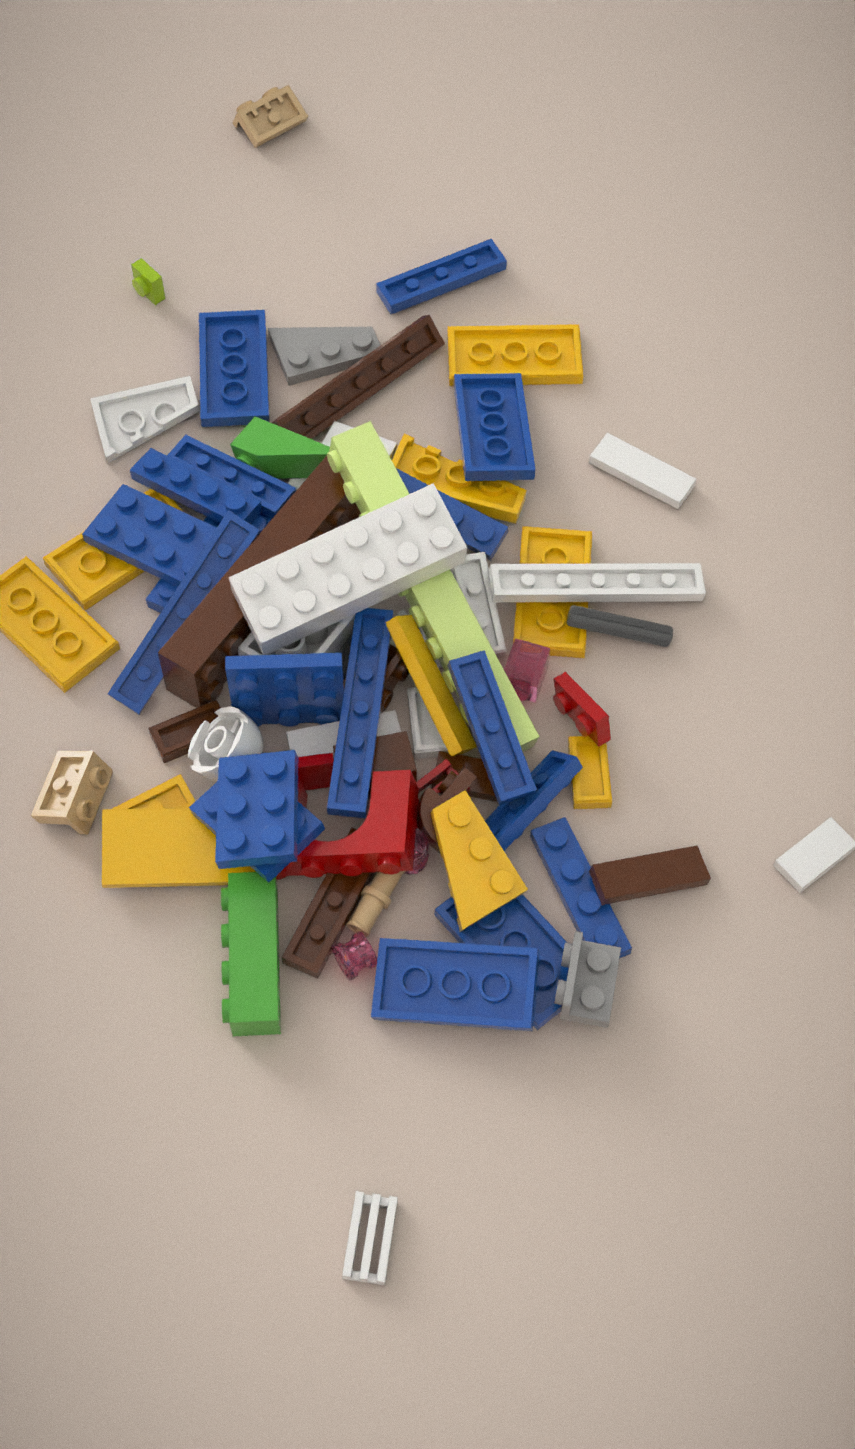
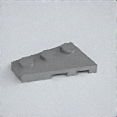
M373 327L268 328L269 339L289 386L344 371L381 346Z

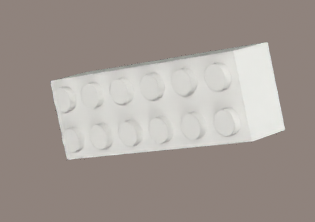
M433 483L239 572L228 579L232 593L263 655H268L465 563L467 546Z

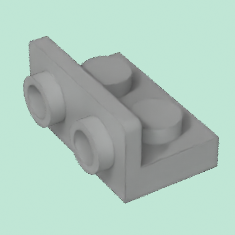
M575 931L573 944L565 942L561 966L568 967L567 980H558L554 1004L562 1005L560 1015L562 1020L608 1028L621 947L583 941V932Z

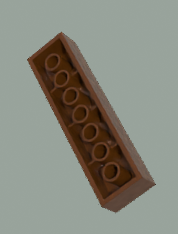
M327 456L159 650L158 656L166 690L195 708L215 701L220 696L223 685L227 681L225 656H239L238 647L252 632L232 593L228 578L359 518L361 512L356 503L351 504L347 499L343 489V483L345 482L340 472L335 473L332 470Z

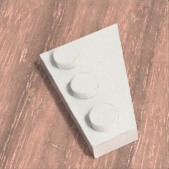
M190 376L90 398L107 464L199 412Z

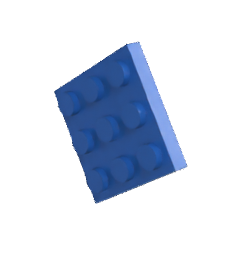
M342 653L225 656V671L231 706L240 709L248 715L258 727L262 724H280L290 727L296 726L299 723H318L322 725L340 721L344 695Z

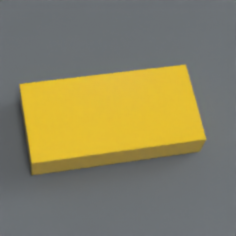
M569 736L568 753L569 755L577 756L583 767L571 781L573 809L611 808L612 794L607 743L598 747L589 736Z

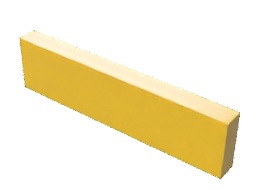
M395 616L388 620L386 626L449 754L456 756L476 748L477 746L413 616Z

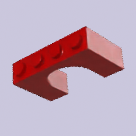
M412 771L373 772L370 808L363 824L355 832L339 840H313L297 855V861L290 862L276 876V879L300 875L309 878H319L327 873L358 876L368 872H381L393 875L400 871H413L419 789ZM298 776V802L307 808L308 794Z

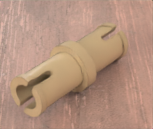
M400 871L393 875L377 872L370 886H365L362 890L361 896L363 898L346 924L350 930L363 937L369 936L381 911L387 909L392 902L390 896L405 871Z

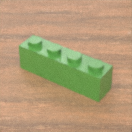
M257 872L228 873V887L221 888L222 911H228V924L221 925L222 948H229V961H222L221 965L222 984L229 985V998L222 999L223 1023L230 1024L233 1037L281 1034L277 879L275 877L268 883Z

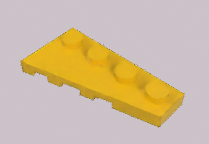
M405 433L403 434L392 459L395 468L428 485L434 483L437 490L488 517L517 523L526 499L527 490L506 480L465 481L463 461L461 459L454 462L441 456V450L431 445L424 448L415 444L413 437Z

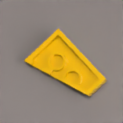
M466 790L432 809L431 817L441 858L444 860L449 880L448 886L458 916L459 930L462 932L524 894L528 888Z

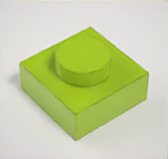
M142 258L131 264L134 278L132 285L141 297L146 296L154 305L166 299L162 276Z

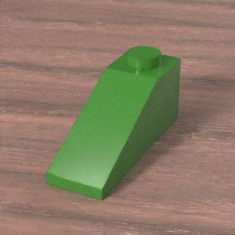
M254 417L230 444L236 459L277 479L308 478L330 450V447L258 417Z

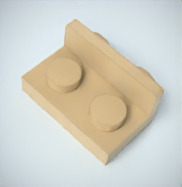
M288 84L281 89L277 87L269 89L262 95V99L254 103L252 100H248L236 109L237 113L232 123L235 128L241 126L253 146L257 148L306 122L308 115Z
M58 751L31 817L40 824H68L79 834L87 835L96 817L113 770L94 751Z

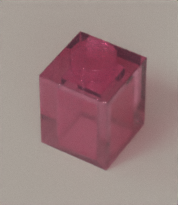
M515 638L504 671L520 701L528 700L536 703L548 669L550 648Z

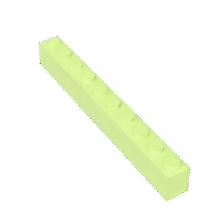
M371 421L331 437L330 450L327 453L328 462L335 473L340 472L345 482L343 483V489L346 497L351 504L356 503L361 512L359 517L409 495ZM447 570L398 593L400 597H406L411 607L409 608V614L413 616L418 628L421 627L427 637L425 642L433 659H438L444 669L442 676L450 692L455 691L458 696L447 666L448 662L485 650L522 751L524 752L534 747L540 736L451 570ZM460 704L459 708L462 717L464 718L465 722L469 725L462 704Z

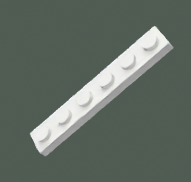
M700 563L491 564L488 571L492 603L703 601L706 595Z

